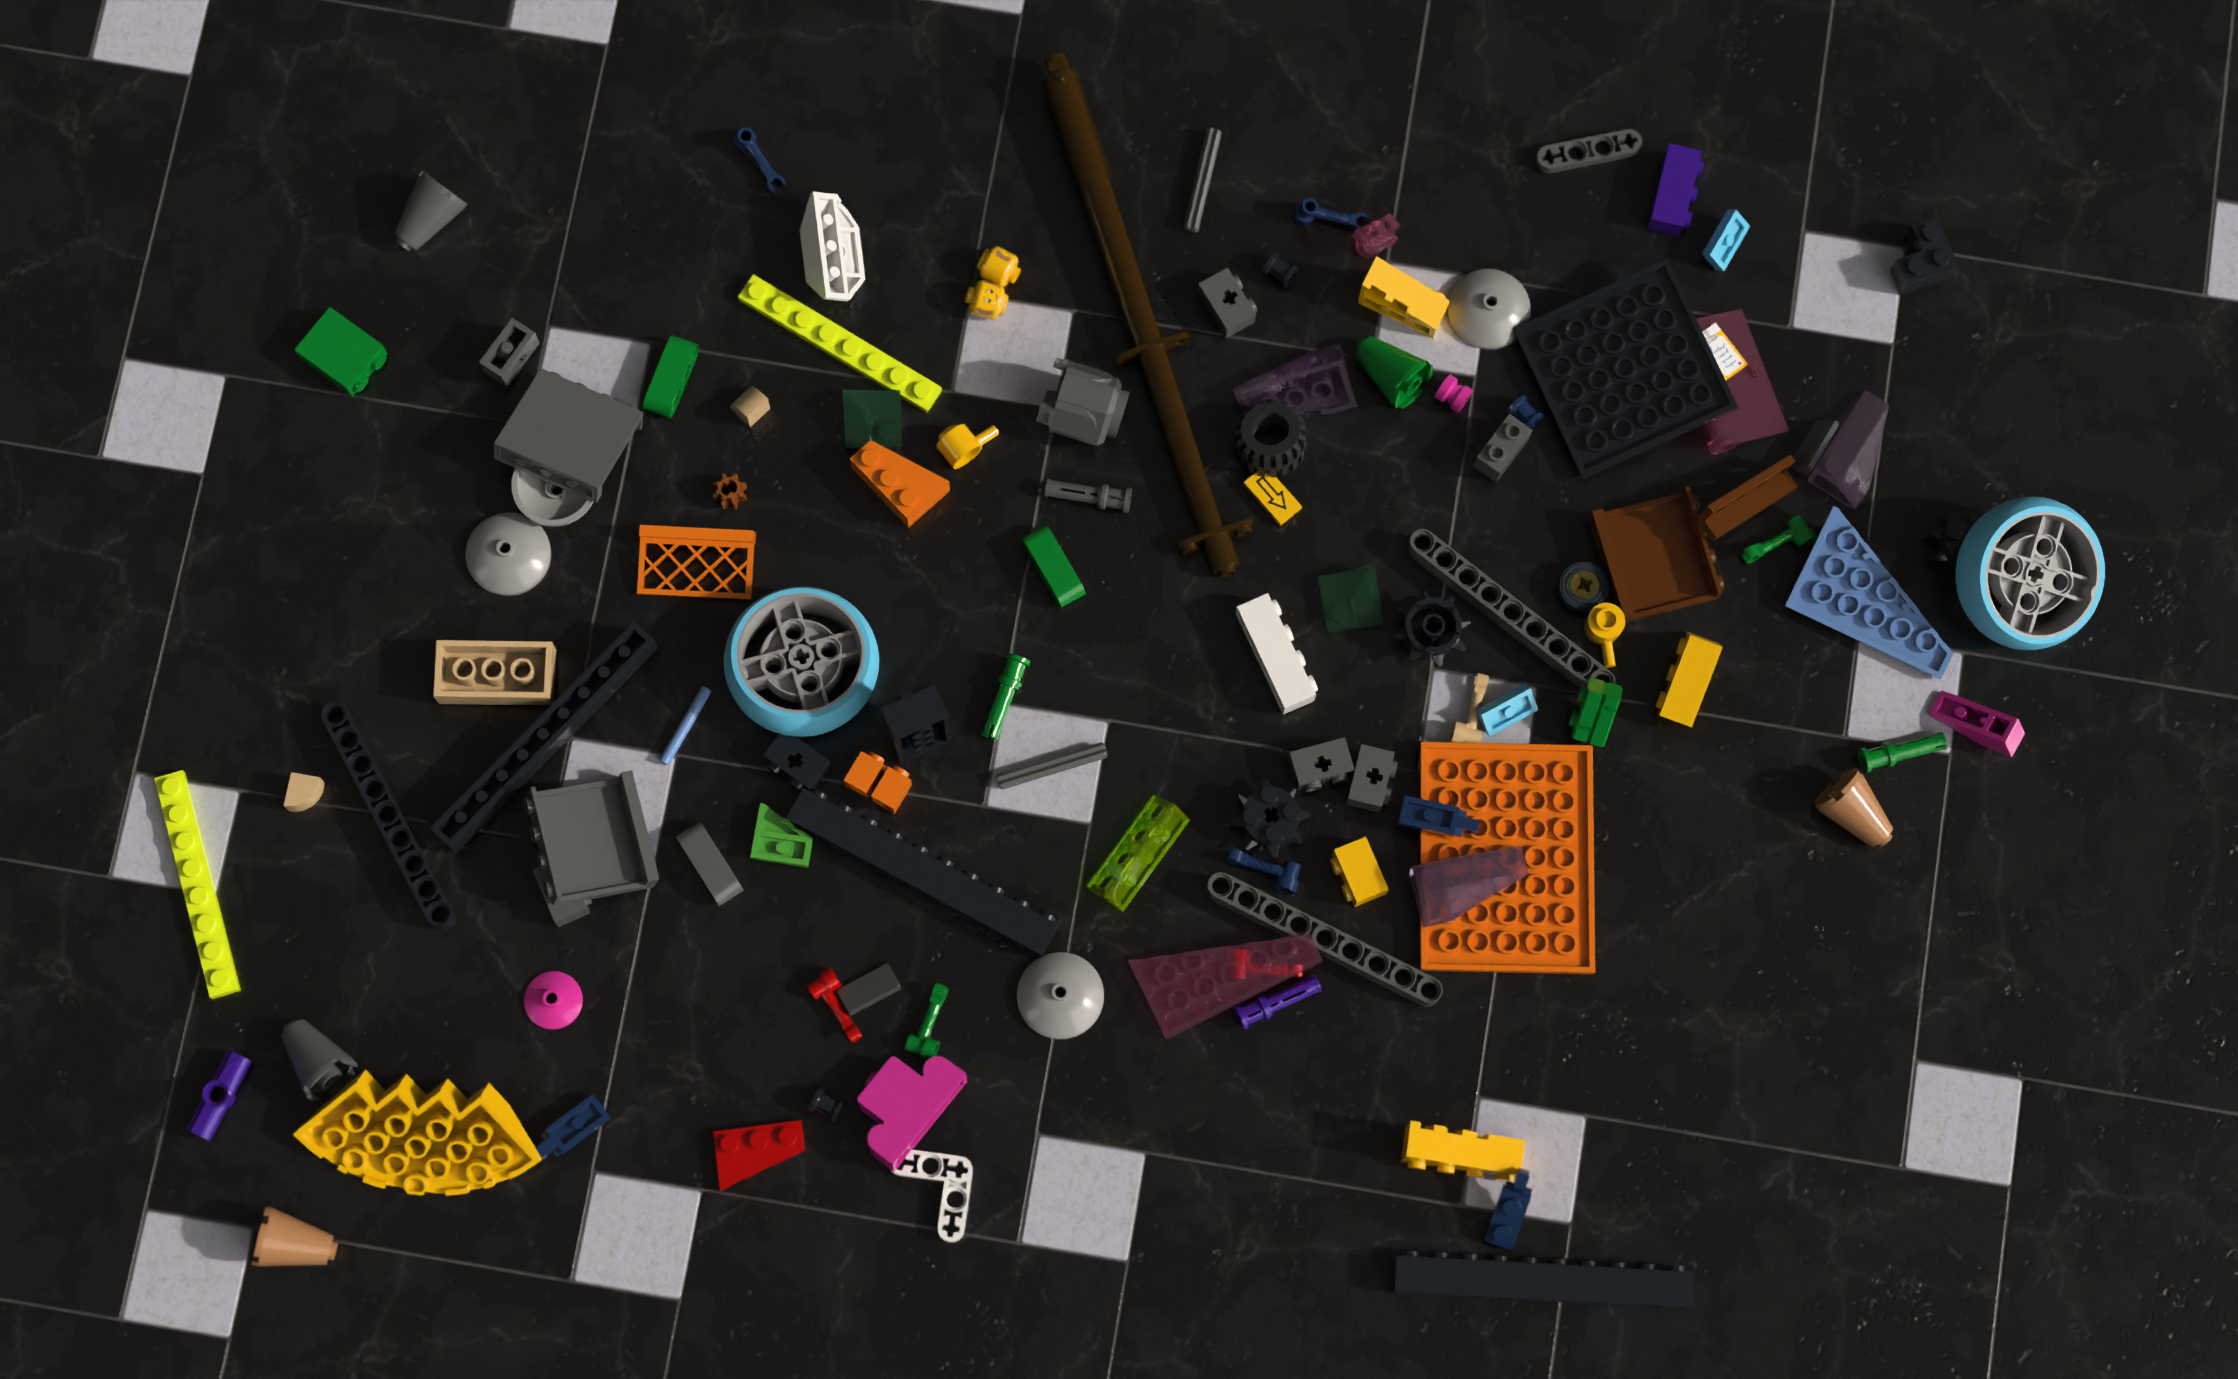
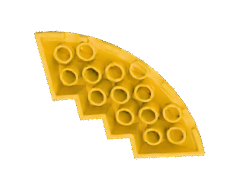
M366 1069L345 1085L293 1133L311 1152L322 1159L324 1157L337 1165V1169L345 1174L349 1172L363 1179L362 1182L383 1189H385L386 1185L402 1187L407 1194L424 1195L425 1192L445 1193L446 1196L460 1195L474 1189H487L493 1187L498 1182L508 1178L512 1179L524 1173L542 1159L510 1105L490 1083L467 1099L447 1078L426 1095L406 1074L385 1091Z

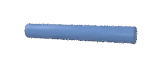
M704 686L700 688L659 761L669 766L710 696L711 690Z

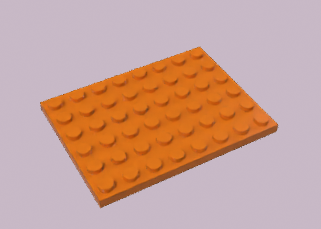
M1421 742L1420 799L1460 807V810L1466 811L1467 818L1480 820L1477 835L1462 832L1461 837H1450L1420 830V971L1594 974L1593 745Z

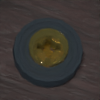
M1579 562L1570 565L1563 571L1558 581L1560 600L1567 608L1574 612H1590L1596 605L1604 603L1608 596L1609 582L1607 576L1600 567L1592 563Z

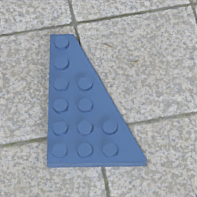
M1832 506L1784 606L1941 679L1953 656V652L1923 617L1920 610L1901 589L1897 581L1889 574L1871 548L1844 517L1840 509Z

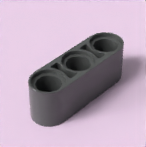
M700 821L675 836L719 906L744 891Z

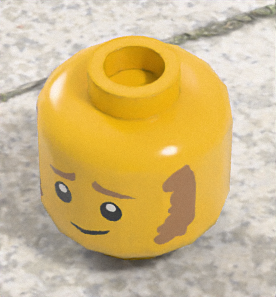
M998 246L993 247L991 250L986 249L977 266L980 269L982 279L1003 287L1009 282L1014 284L1021 271L1017 267L1018 257Z
M980 280L975 287H969L965 302L970 304L969 310L971 314L994 320L998 315L1003 316L1008 302V295L1005 294L1003 286Z

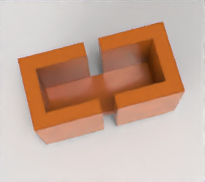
M861 751L844 779L845 786L868 798L879 778L884 774L871 795L873 798L872 802L895 814L912 786L911 779L908 778L909 773L898 766H894L893 769L883 764L885 760L873 752H869L867 755Z

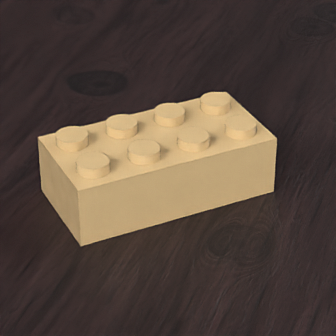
M437 640L434 698L439 704L552 705L555 694L557 650L552 642Z

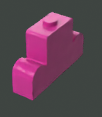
M894 1056L886 1062L879 1072L874 1071L865 1082L867 1087L858 1097L859 1109L879 1124L874 1126L868 1134L869 1150L874 1158L895 1172L967 1083L966 1073L941 1056H935L926 1061L923 1067V1076Z

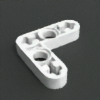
M912 1150L905 1159L914 1162V1156H920L917 1162L918 1173H912L914 1167L905 1165L903 1170H898L897 1168L893 1173L902 1177L944 1182L938 1233L944 1241L955 1243L963 1237L965 1231L973 1167L970 1161L962 1156ZM928 1158L936 1159L939 1163L938 1171L931 1175L926 1174L922 1170V1164ZM943 1159L949 1160L947 1164L949 1167H957L958 1162H962L964 1168L968 1169V1172L963 1173L961 1178H956L955 1172L946 1171L947 1177H941L944 1169ZM953 1191L960 1192L964 1197L963 1204L958 1208L950 1207L947 1203V1197ZM945 1210L951 1213H963L962 1218L955 1217V1226L960 1228L959 1232H954L953 1237H948L947 1231L943 1230V1226H948L950 1222V1215L944 1216Z

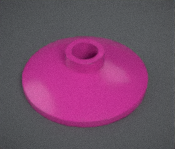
M558 971L545 972L534 978L528 985L524 996V1007L527 1015L536 1025L545 1029H560L568 1026L577 1018L583 1004L582 991L578 983L571 976ZM550 994L557 995V1001L553 1004L547 1002V997Z

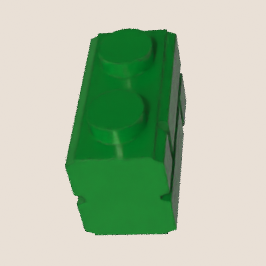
M1589 678L1587 687L1581 686L1576 702L1581 703L1579 710H1573L1570 716L1568 726L1573 727L1571 737L1599 747L1605 746L1621 700L1623 688L1613 683H1605L1603 680Z

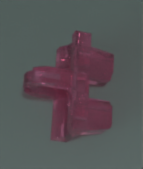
M1388 214L1382 220H1375L1356 230L1351 237L1356 240L1355 247L1362 257L1369 259L1376 256L1381 250L1393 245L1399 239L1394 233L1400 227V224L1392 215Z

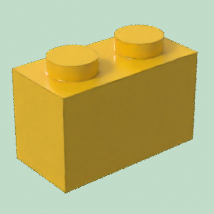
M1366 837L1334 849L1332 853L1333 858L1330 859V863L1336 875L1340 874L1343 879L1344 885L1341 888L1347 902L1352 900L1354 907L1387 894L1388 886Z

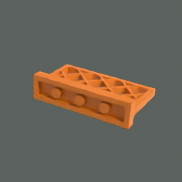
M640 525L637 594L751 600L754 544L756 543V533L753 530ZM658 544L666 553L656 562L652 563L646 556V545ZM664 545H673V546H672L669 550H667ZM680 545L687 546L694 553L682 565L671 554ZM692 546H701V548L696 552ZM708 547H715L722 556L709 566L700 554ZM720 548L730 549L726 553H724ZM736 548L748 549L747 561L739 568L728 557ZM669 556L679 568L666 579L656 566ZM697 557L707 570L694 580L684 568ZM726 559L736 571L722 581L713 569ZM647 561L650 567L645 571V563ZM747 566L745 576L741 571ZM653 569L664 580L655 589L644 588L645 576ZM683 571L692 583L684 590H676L670 581ZM710 572L721 583L712 592L704 591L698 584ZM738 573L746 581L745 593H733L726 585ZM667 584L672 590L662 588ZM694 586H696L700 591H689V590H691ZM724 587L728 592L718 591Z

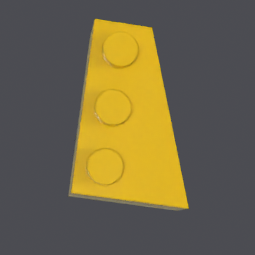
M1377 256L1362 284L1358 304L1431 338H1434L1450 302L1442 293L1431 290Z
M1689 632L1686 633L1685 638H1681L1676 650V654H1678L1676 664H1671L1666 676V681H1669L1666 692L1661 691L1655 707L1660 708L1658 712L1660 716L1689 727L1693 726L1723 648L1719 643Z

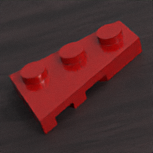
M801 1120L713 1132L720 1191L805 1151Z

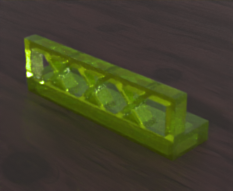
M1153 794L1087 887L1096 894L1106 898L1116 909L1123 912L1190 819L1175 804ZM1158 805L1163 807L1158 816L1151 818V814ZM1145 830L1142 838L1135 841L1134 838L1138 832ZM1128 853L1126 860L1118 864L1119 858L1123 854ZM1111 876L1110 882L1104 889L1099 887L1106 877Z

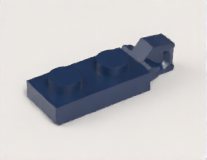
M1403 795L1397 825L1450 837H1461L1462 832L1477 835L1480 820L1467 818L1466 811L1460 810V807Z
M594 1094L590 1095L545 1129L546 1132L541 1135L544 1142L536 1147L542 1158L541 1161L552 1153L556 1157L562 1153L565 1154L611 1119Z
M1518 1168L1514 1182L1506 1181L1505 1185L1503 1184L1487 1227L1484 1241L1509 1250L1513 1249L1531 1199L1532 1189L1526 1187L1530 1171Z

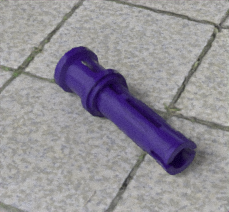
M1313 974L1311 977L1287 986L1266 997L1259 994L1255 1000L1242 1006L1237 1004L1233 1006L1240 1026L1245 1030L1249 1024L1263 1018L1268 1020L1273 1016V1012L1317 992L1319 993L1322 990L1318 979Z

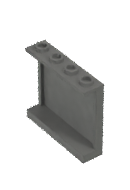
M541 368L494 442V459L597 503L602 496L603 483L636 429L641 431L643 412L633 405L623 404L607 394H600L587 388L582 383L572 382L556 372H549Z
M632 770L621 772L619 777L615 779L536 792L535 787L530 788L526 798H524V809L527 815H531L533 823L530 826L531 838L534 843L537 842L538 844L537 863L539 869L544 870L546 880L543 882L544 892L547 898H551L552 906L654 888L659 880Z

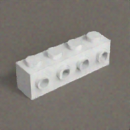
M1267 593L1237 606L1236 616L1284 715L1313 702L1318 688L1312 675L1307 676L1303 668L1306 662L1301 651H1295L1291 643L1294 637L1289 626H1283L1279 616L1282 615L1278 602L1276 599L1271 600Z

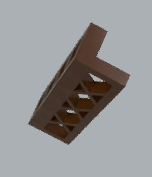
M1791 455L1704 509L1696 518V521L1712 542L1790 494L1798 487L1787 472L1795 462Z

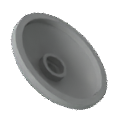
M1480 269L1468 273L1455 284L1448 298L1450 302L1447 308V316L1453 331L1461 340L1479 349L1494 350L1512 344L1517 340L1513 328L1529 322L1531 307L1526 290L1517 279L1500 270ZM1489 299L1494 300L1496 305L1489 306L1486 301Z
M515 468L511 488L515 503L528 519L537 524L550 527L570 524L581 518L593 504L592 501L563 488L559 494H553V489L558 486Z
M500 513L482 521L471 533L465 551L466 565L475 582L486 591L501 596L519 595L534 588L546 575L551 561V546L545 531L539 524L522 514ZM509 545L510 550L507 553H502V546Z
M1066 952L1046 954L1033 961L1023 972L1017 988L1018 1008L1024 1021L1038 1034L1052 1039H1069L1086 1032L1098 1019L1104 1002L1103 984L1095 968L1085 959ZM1056 989H1065L1066 995L1062 998L1055 995Z

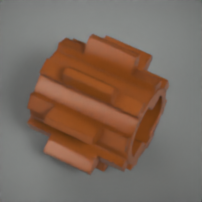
M722 474L720 482H713V486L716 489L713 498L714 501H721L722 509H725L728 505H733L735 509H738L737 503L747 500L744 494L747 485L745 482H738L737 474L732 477H726L725 474ZM732 487L737 489L735 493L730 492L728 496L723 494L725 490L730 491Z

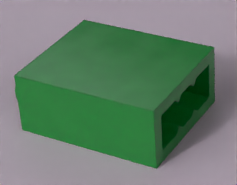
M331 307L328 308L294 349L302 361L352 397L357 391L360 392L365 388L369 380L368 377L374 370H379L383 366L387 355L381 343Z

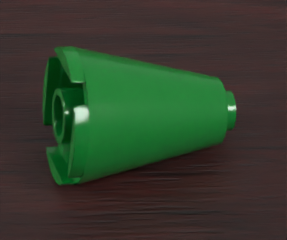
M1374 336L1362 338L1355 347V358L1389 402L1397 409L1398 406L1402 409L1410 405L1423 391L1419 388L1423 380L1428 383L1432 376L1433 365L1428 361Z

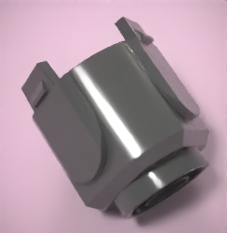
M1056 357L1053 367L1066 371L1060 392L1047 390L1044 402L1040 405L1036 421L1048 425V431L1094 446L1103 444L1106 436L1116 439L1130 392L1121 390L1122 385L1119 379L1112 377L1108 372Z

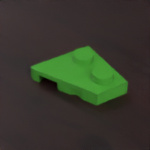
M760 803L751 859L808 868L813 838L796 828L784 817L775 813L766 804Z

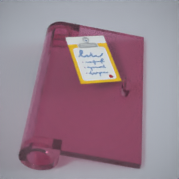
M1742 309L1697 318L1698 324L1738 405L1737 410L1700 426L1710 453L1712 455L1720 454L1742 442L1787 432V424Z

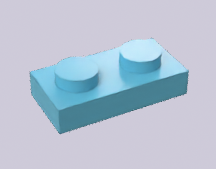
M1728 209L1702 253L1715 270L1724 271L1750 227L1737 210Z
M1526 683L1477 709L1484 732L1489 737L1538 711L1532 690Z

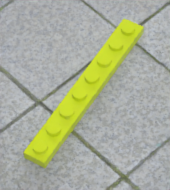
M754 274L738 296L739 301L926 413H928L942 391L941 386Z
M181 770L154 778L209 996L211 999L241 991L186 774Z

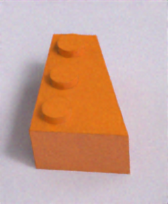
M872 440L850 458L851 468L908 528L950 491L948 480Z

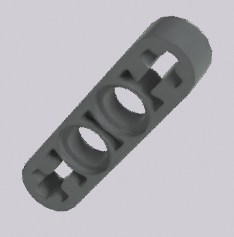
M1626 129L1546 145L1537 154L1536 166L1541 172L1554 173L1629 158L1638 153L1642 144V138L1637 131ZM1625 138H1628L1630 142H1635L1632 148H1629L1626 144L1621 145L1624 143ZM1597 143H1605L1608 145L1610 152L1605 155L1598 154L1595 151V145ZM1615 145H1619L1617 152H1615ZM1578 148L1582 151L1583 157L1579 160H1573L1569 157L1568 150ZM1560 151H1563L1562 157H1559ZM1545 154H1549L1550 158H1555L1552 164H1549L1546 160L1543 161Z

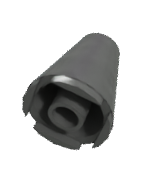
M422 171L417 177L394 232L398 236L396 242L408 251L412 247L418 250L462 212L467 203Z
M295 1019L284 1026L281 1035L282 1041L302 1090L310 1101L323 1100L320 1095L327 1092L332 1096L351 1081L355 1075L353 1067H357V1063L350 1055L306 1020Z

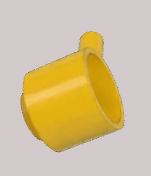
M954 424L939 435L936 447L953 469H958L971 461L981 451L982 445L999 435V432L992 425L974 436L965 424L958 426Z
M1612 603L1596 605L1590 611L1584 624V630L1589 640L1601 645L1605 668L1616 666L1612 643L1617 640L1625 626V616L1622 610Z

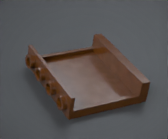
M1689 486L1685 487L1681 493L1604 512L1603 508L1594 510L1588 518L1604 573L1609 582L1614 605L1622 610L1625 623L1716 600L1721 595L1722 589H1724L1723 578L1720 573H1716L1713 564L1716 562L1714 550L1711 546L1708 547L1705 538L1707 534L1696 521L1698 517L1697 510H1699L1698 498L1696 494L1691 493Z

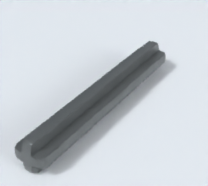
M1208 128L1206 131L1184 223L1186 231L1197 232L1199 230L1221 137V131L1218 129Z
M1100 742L1002 772L996 776L998 786L1002 790L1105 759L1107 757V750L1104 743Z

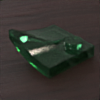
M843 390L846 449L862 448L870 440L885 448L902 447L900 390Z
M1375 564L1317 577L1327 633L1383 625Z

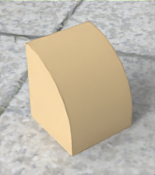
M750 386L730 405V408L751 427L770 409L768 398L755 387Z
M291 772L284 807L290 812H299L312 807L320 799L325 782L320 777Z

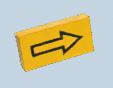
M1257 471L1244 481L1243 485L1279 526L1302 508L1299 502L1276 477H1270V473H1265V477L1259 476Z

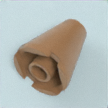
M1852 768L1840 775L1841 781L1835 785L1831 783L1817 797L1814 804L1818 811L1869 846L1874 847L1878 845L1882 847L1891 840L1892 835L1890 833L1893 827L1864 775L1858 768Z
M266 1206L252 1265H327L328 1259L334 1260L338 1243L332 1242L333 1235L275 1208Z

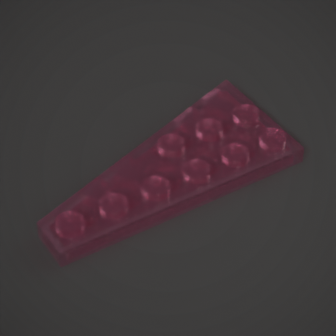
M1306 934L1270 941L1251 942L1167 956L1162 955L1153 958L1128 960L1165 1038L1169 1039L1323 962V959L1311 935Z

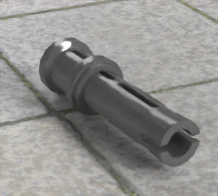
M1047 479L1045 497L1097 504V507H1100V509L1109 507L1122 509L1123 513H1128L1132 488L1122 490L1109 488L1108 484L1094 487ZM1062 490L1082 492V493H1085V494H1079V493H1073V492H1066V491H1062Z

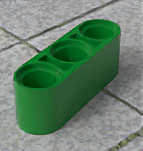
M673 335L670 336L647 391L643 409L672 418L696 361L699 344Z
M1047 525L1021 538L1029 557L1060 608L1086 595L1082 583Z

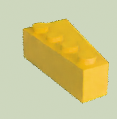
M1410 1121L1405 1127L1401 1162L1408 1163V1168L1425 1170V1166L1437 1167V1172L1454 1174L1455 1170L1466 1171V1176L1483 1178L1484 1174L1495 1175V1180L1503 1182H1513L1518 1168H1522L1525 1140L1484 1134V1137H1478V1133L1468 1130H1455L1454 1133H1449V1129L1439 1125L1425 1126V1129H1421V1122Z

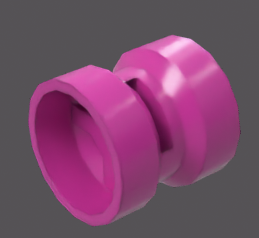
M1449 375L1436 392L1434 398L1440 402L1447 400L1450 408L1458 413L1471 396L1473 390L1467 385L1458 386L1457 379Z

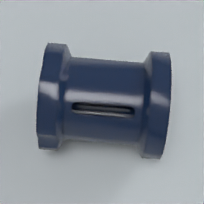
M1525 395L1515 400L1506 411L1508 415H1513L1530 429L1543 417L1541 412L1537 413L1527 402Z

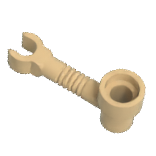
M1478 673L1475 676L1466 723L1458 721L1453 723L1449 742H1481L1482 730L1477 729L1479 718L1477 709L1481 707L1489 680L1488 675Z

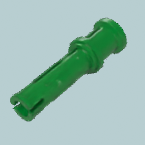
M1006 653V665L1002 675H999L997 678L999 688L981 732L982 736L989 738L993 728L990 737L995 741L999 739V734L1014 693L1022 687L1020 681L1024 670L1030 665L1028 659L1012 653Z
M1938 732L1896 744L1884 742L1880 747L1868 750L1860 748L1858 750V759L1863 772L1869 773L1873 768L1885 765L1893 767L1897 761L1946 750L1947 741L1944 733Z

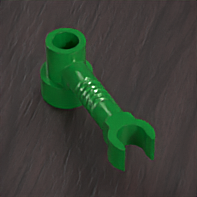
M1801 515L1786 523L1789 529L1762 543L1747 547L1743 550L1744 554H1742V557L1746 564H1750L1765 553L1790 540L1795 543L1798 550H1801L1814 543L1817 535L1812 528H1808Z
M938 983L935 984L932 991L930 1003L917 1036L911 1034L905 1046V1051L920 1056V1059L923 1061L935 1057L940 1045V1041L929 1038L935 1023V1018H937L949 989H947V986Z

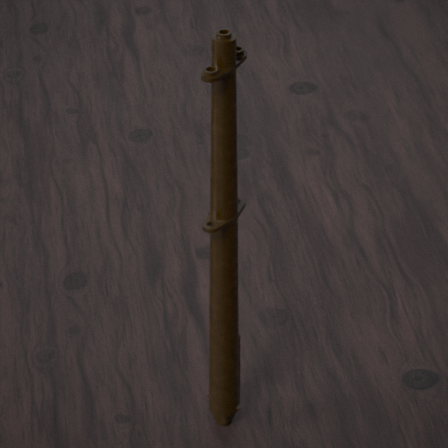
M1065 54L1051 55L1044 60L1049 77L1044 80L1043 86L1134 348L1116 355L1114 359L1117 365L1139 360L1199 531V535L1177 543L1178 551H1182L1183 555H1188L1198 551V546L1204 545L1213 574H1219L1221 578L1236 573L1235 568L1239 567L1240 563L1230 536L1236 534V537H1242L1250 534L1253 522L1252 519H1245L1222 526L1166 354L1167 350L1190 340L1189 333L1183 332L1164 338L1160 336L1109 181L1112 175L1076 68H1069Z

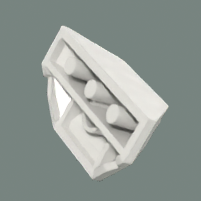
M812 192L800 227L806 283L823 299L849 301L865 280L859 227L848 210L840 203L841 199L837 194Z

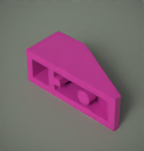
M1942 690L1929 712V716L1980 745L2009 757L2013 756L2025 734L2018 718Z

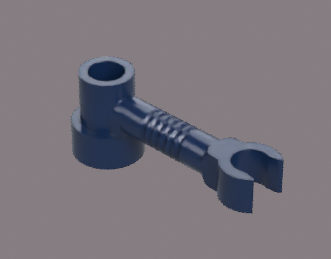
M747 127L739 129L734 136L735 147L742 152H749L764 175L768 190L773 194L775 193L774 188L771 186L773 180H779L782 186L785 187V179L781 175H777L768 161H766L765 156L760 152L761 150L756 144L755 133ZM748 135L750 140L743 141L741 136Z
M1312 198L1299 202L1292 211L1294 221L1300 225H1308L1313 219L1320 218L1346 225L1355 233H1363L1366 230L1365 227H1361L1356 223L1357 219L1365 221L1368 218L1366 214H1345L1318 207L1317 201Z
M1230 848L1226 860L1227 863L1252 868L1276 876L1273 886L1276 891L1287 895L1296 894L1299 884L1297 878L1301 868L1298 863L1284 861V865L1280 866L1249 856V854L1241 850Z

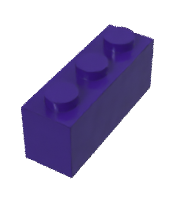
M1669 143L1664 155L1647 229L1680 236L1683 228L1689 227L1692 212L1688 211L1689 203L1695 202L1698 187L1694 186L1696 177H1701L1704 162L1700 161L1702 151Z

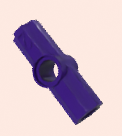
M227 1049L211 1082L207 1083L204 1087L203 1097L186 1130L211 1141L227 1108L231 1107L234 1103L235 1093L252 1062L251 1060ZM223 1088L225 1090L223 1100L215 1103L213 1093L217 1089Z

